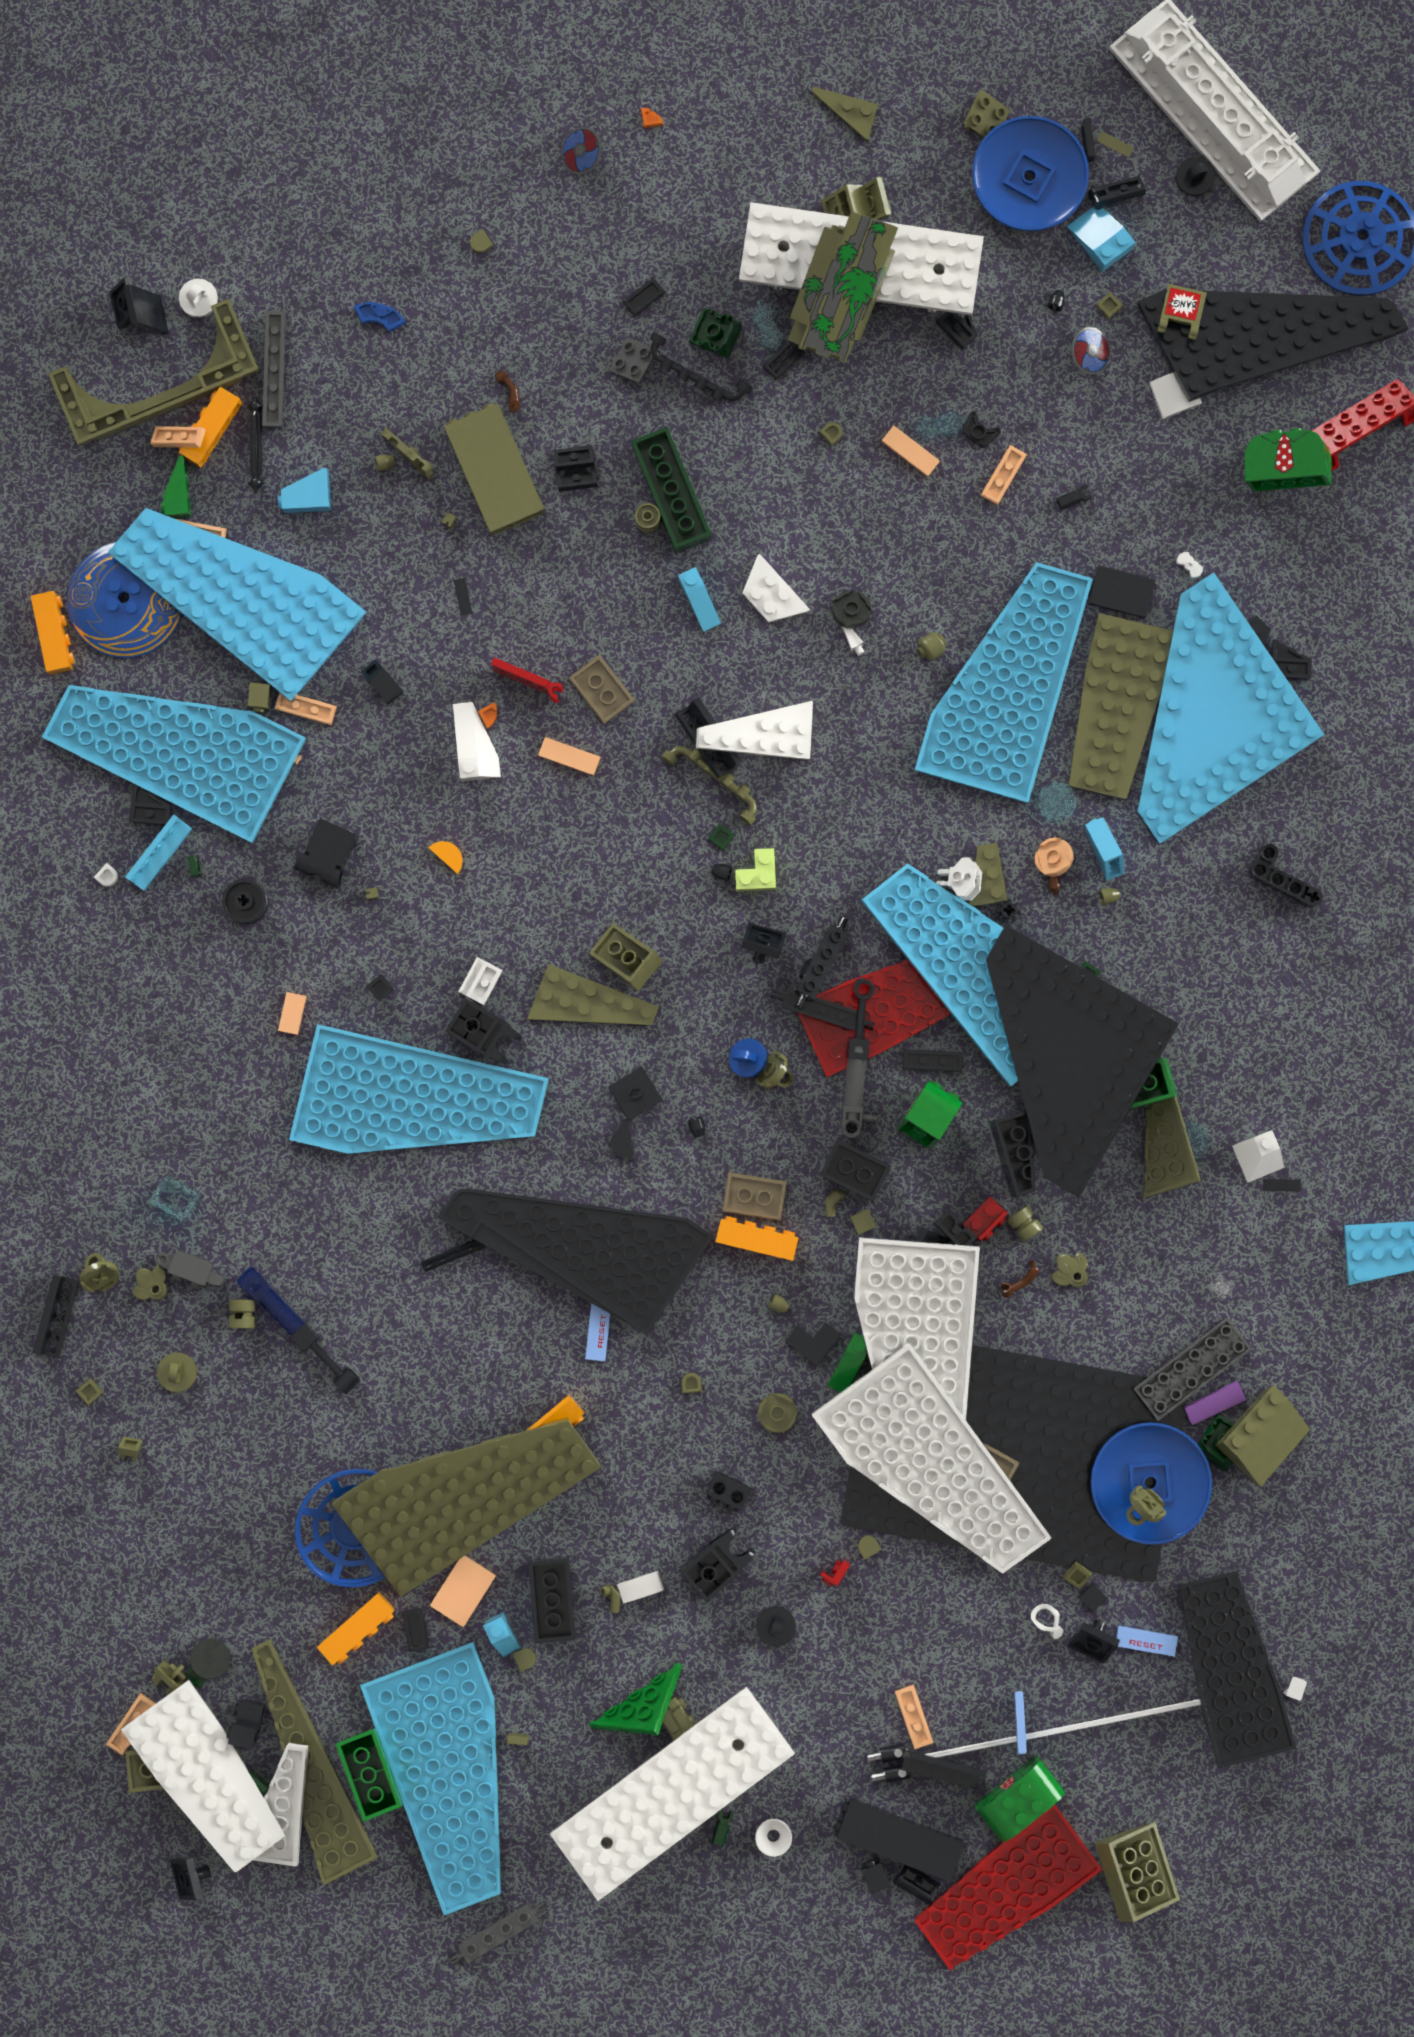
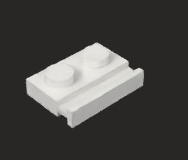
M477 957L458 992L485 1005L503 970Z

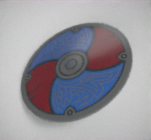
M579 127L572 130L564 139L561 148L566 169L578 175L586 174L594 169L600 160L602 152L599 136L594 130L587 127Z
M1086 327L1077 332L1071 345L1073 361L1078 369L1086 374L1094 375L1102 372L1107 366L1110 355V345L1106 336L1100 330L1093 327Z

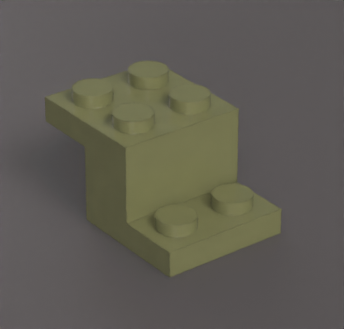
M875 177L864 185L846 184L821 200L824 213L849 217L850 212H855L879 221L891 215L882 177Z

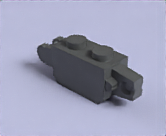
M184 1251L176 1252L174 1255L160 1252L156 1260V1264L167 1269V1272L172 1274L171 1278L179 1281L187 1279L191 1281L190 1285L201 1288L202 1285L208 1286V1283L221 1286L226 1280V1277L213 1271L214 1265L211 1261Z

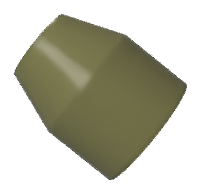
M383 454L375 456L378 472L388 470L395 465L392 455Z
M1105 888L1098 892L1099 898L1103 895V900L1100 899L1102 905L1113 903L1120 898L1119 891L1115 888Z
M774 1294L768 1304V1308L775 1312L786 1313L790 1304L783 1297Z

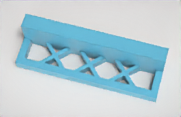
M173 814L125 877L145 891L192 831V828Z

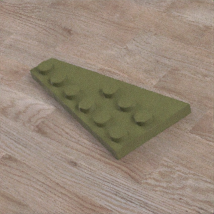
M548 964L527 1020L652 1025L659 1006Z
M1177 1097L1148 1105L1146 1110L1144 1198L1156 1196L1201 1181Z

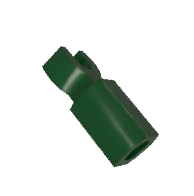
M723 1808L719 1810L720 1821L716 1822L711 1843L719 1846H724L730 1827L728 1823L734 1817L733 1811L730 1812L729 1817H723Z

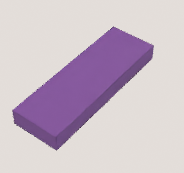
M1235 1381L1184 1405L1183 1408L1190 1424L1194 1425L1246 1399L1238 1381Z

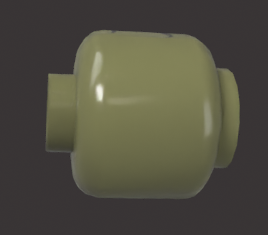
M930 632L918 640L916 651L921 659L925 658L928 661H933L945 653L947 644L940 633Z

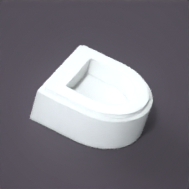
M106 863L94 878L103 886L111 887L117 883L118 873Z

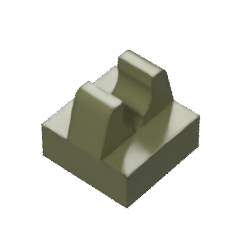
M122 1437L118 1446V1454L121 1459L125 1460L126 1456H131L132 1461L135 1462L142 1448L143 1440Z

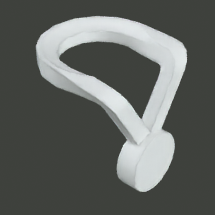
M1040 1604L1033 1609L1031 1613L1033 1623L1043 1631H1050V1635L1054 1639L1060 1638L1063 1634V1629L1058 1626L1059 1612L1048 1604ZM1047 1609L1054 1616L1053 1627L1044 1626L1036 1620V1615L1040 1610Z

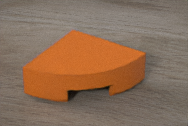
M641 108L644 129L663 126L662 119L657 113L648 108Z
M495 702L478 711L487 729L494 724L497 718Z

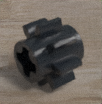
M1010 899L1007 900L1006 904L1000 901L999 904L1002 908L995 910V912L1001 915L998 920L1004 918L1006 919V924L1009 923L1011 918L1013 921H1016L1017 918L1014 915L1021 913L1020 910H1016L1018 903L1012 904ZM1007 906L1013 911L1009 916H1007L1006 912H1003Z

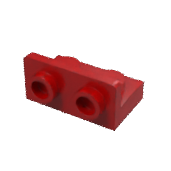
M989 1196L962 1225L966 1226L977 1237L978 1241L982 1239L987 1241L993 1234L991 1230L996 1225L1000 1227L1008 1219L1006 1217L1008 1212Z
M845 1559L841 1562L837 1560L831 1570L834 1573L833 1575L822 1569L820 1572L822 1581L831 1587L833 1584L838 1586L848 1570L850 1562Z

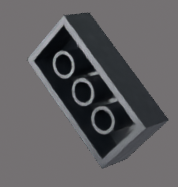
M570 1557L529 1560L535 1643L575 1640L576 1628Z

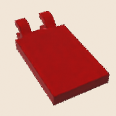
M495 657L493 658L491 666L494 672L547 693L551 701L558 704V695L554 694V692L563 693L564 688H562V684L552 683L543 677Z

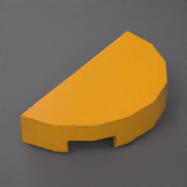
M440 841L428 847L455 873L458 874L460 872L463 859L461 852L455 845L450 842Z

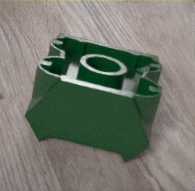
M703 308L689 343L723 357H730L742 330V322L735 320L730 314L721 315L713 309Z
M1217 1414L1197 1444L1209 1462L1220 1470L1227 1472L1234 1463L1216 1444L1234 1424Z

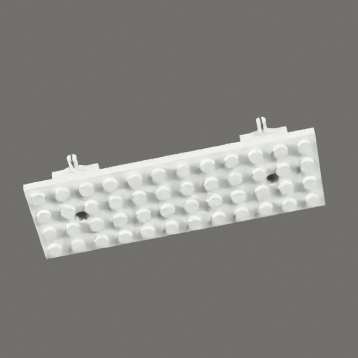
M1165 0L1110 45L1109 50L1261 222L1317 176L1320 170L1295 142L1299 139L1298 135L1293 132L1289 136L1193 26L1196 23V19H1193L1192 15L1187 19L1171 0Z
M751 202L739 281L775 286L774 289L776 290L778 287L779 290H782V288L800 290L824 227H832V225L845 227L849 217ZM885 222L898 227V230L891 245V249L895 250L876 301L928 309V312L933 310V313L939 310L972 315L984 236Z
M746 1686L553 1830L550 1835L597 1901H599L793 1756L795 1752Z

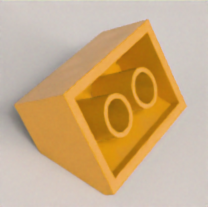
M569 1394L527 1430L542 1427L544 1424L568 1418L571 1424L576 1426L584 1419L582 1415L585 1412Z

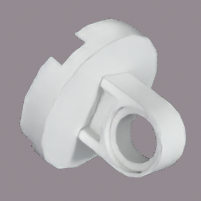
M193 279L181 288L179 302L181 308L189 316L194 318L207 317L213 313L211 306L218 303V295L210 282L204 279Z

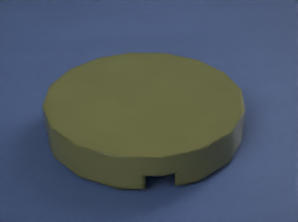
M770 1394L761 1401L758 1407V1419L761 1425L770 1432H785L796 1422V1405L785 1394Z

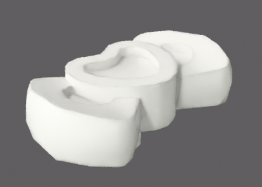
M1189 552L1179 554L1176 564L1184 566V569L1189 571L1190 578L1192 579L1201 576L1203 566L1194 561Z

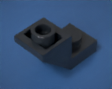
M376 659L361 671L389 705L404 693Z

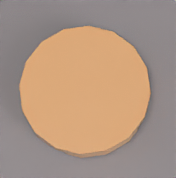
M1056 837L1042 842L1039 846L1040 848L1035 853V864L1038 870L1050 877L1060 876L1071 867L1074 859L1071 846L1065 840Z

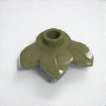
M1081 1252L1077 1253L1074 1258L1066 1254L1057 1255V1267L1059 1270L1051 1274L1052 1280L1060 1286L1070 1284L1074 1287L1084 1286L1088 1281V1274L1086 1272L1088 1262L1086 1257ZM1080 1274L1081 1279L1075 1280L1074 1276Z
M157 1265L153 1271L145 1268L138 1269L136 1271V1281L139 1285L132 1290V1294L140 1300L150 1298L154 1300L163 1299L167 1294V1285L165 1284L167 1274L165 1269L160 1265ZM158 1286L159 1291L155 1293L154 1289Z

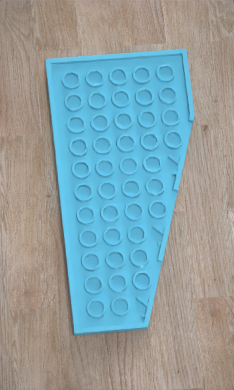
M148 508L144 509L108 551L110 556L290 702L366 614L364 609L320 574Z
M1038 562L1035 563L932 711L914 771L1028 804L1093 578Z
M471 1642L360 1685L443 1915L501 1894L495 1698L475 1643Z

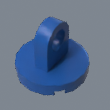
M750 1038L738 1041L731 1049L729 1055V1063L733 1072L745 1078L759 1075L758 1073L764 1070L768 1060L766 1048L758 1040Z

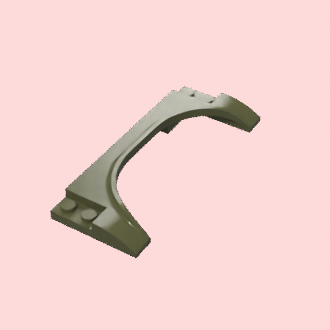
M226 299L211 306L216 321L217 334L213 353L205 367L189 381L155 396L131 404L108 403L85 392L75 382L66 366L48 373L77 445L81 446L95 439H98V441L208 396L215 390L218 391L219 387L224 389L243 381L242 378L259 372L230 300Z

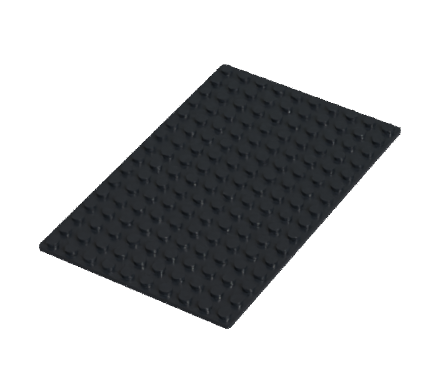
M972 1345L966 1421L983 1444L985 1443L1019 1462L1010 1482L1051 1536L1049 1541L1024 1559L1071 1567L1077 1561L1089 1571L1155 1582L1162 1544L1134 1542L1112 1530L1102 1519L1094 1504L1091 1492V1473L1095 1459L1103 1445L1124 1428L1139 1423L1154 1422L1182 1430L1185 1412L1183 1406L1186 1405L1187 1399L1157 1421L1133 1390V1388L1148 1377ZM869 1359V1364H868L867 1373L872 1370L871 1363H870V1359ZM850 1466L841 1516L842 1525L967 1548ZM1153 1477L1146 1478L1145 1486L1153 1488L1155 1486V1479Z

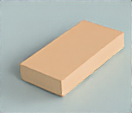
M286 993L278 1031L295 1035L299 1034L307 996Z

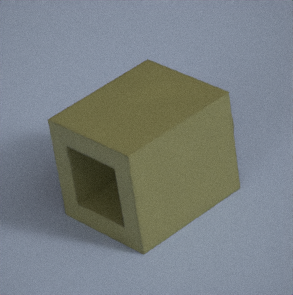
M250 682L247 706L253 709V712L264 713V710L270 711L272 692L270 684Z

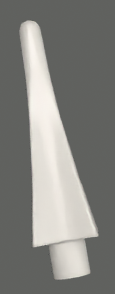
M842 626L851 651L855 650L858 656L864 654L865 652L862 648L863 641L852 628Z

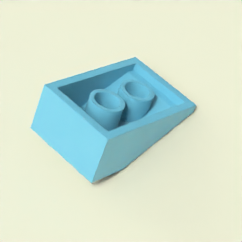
M1092 207L1067 226L1102 272L1133 250L1136 243L1126 229L1103 208L1096 210Z

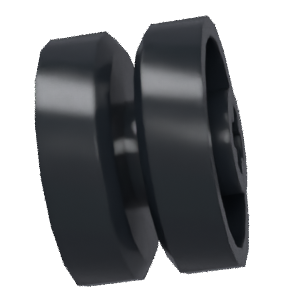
M241 879L232 882L227 886L222 897L224 911L239 924L250 925L257 923L263 919L268 911L269 901L266 892L252 880ZM248 899L249 903H246V906H244V900Z

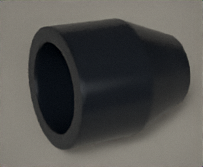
M1055 290L1049 298L1047 307L1053 310V304L1058 306L1054 311H1062L1065 302L1064 292Z
M714 864L711 874L718 879L729 881L732 866Z
M703 1117L687 1121L690 1132L695 1138L704 1136L705 1124Z

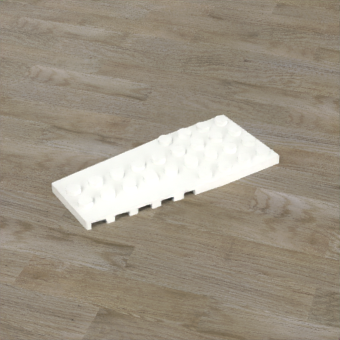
M190 1680L121 1728L155 1779L234 1872L239 1871L285 1837V1832H283L277 1822L275 1815L260 1793L234 1745L228 1744L229 1738H226L225 1730Z

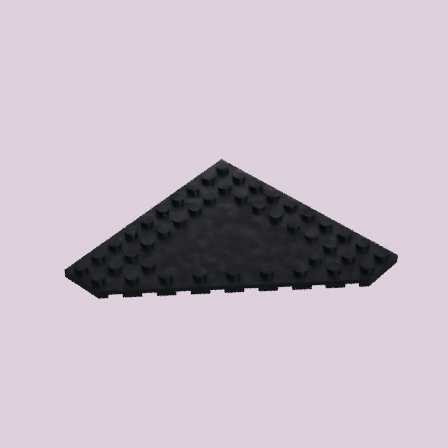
M1005 925L986 958L1042 1173L1045 1179L1080 1198L1179 1023Z

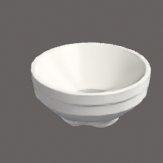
M768 1819L762 1822L756 1831V1845L767 1856H780L791 1846V1830L785 1822L779 1819ZM770 1830H777L780 1837L777 1841L772 1842L768 1839L767 1834Z

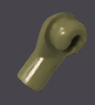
M833 1190L825 1199L826 1217L836 1216L835 1205L845 1198V1193L842 1190Z
M612 1585L602 1586L600 1593L610 1600V1612L619 1613L620 1593Z

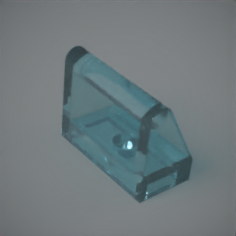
M167 1174L148 1202L178 1220L186 1222L201 1194ZM167 1184L193 1199L184 1212L159 1197Z

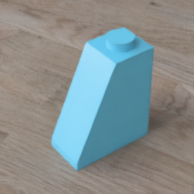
M322 468L281 489V496H278L279 508H282L284 513L331 511L328 469Z
M1104 818L1093 819L1088 824H1085L1086 835L1106 881L1124 874L1123 854Z
M505 1612L486 1620L483 1627L491 1644L503 1657L522 1648Z

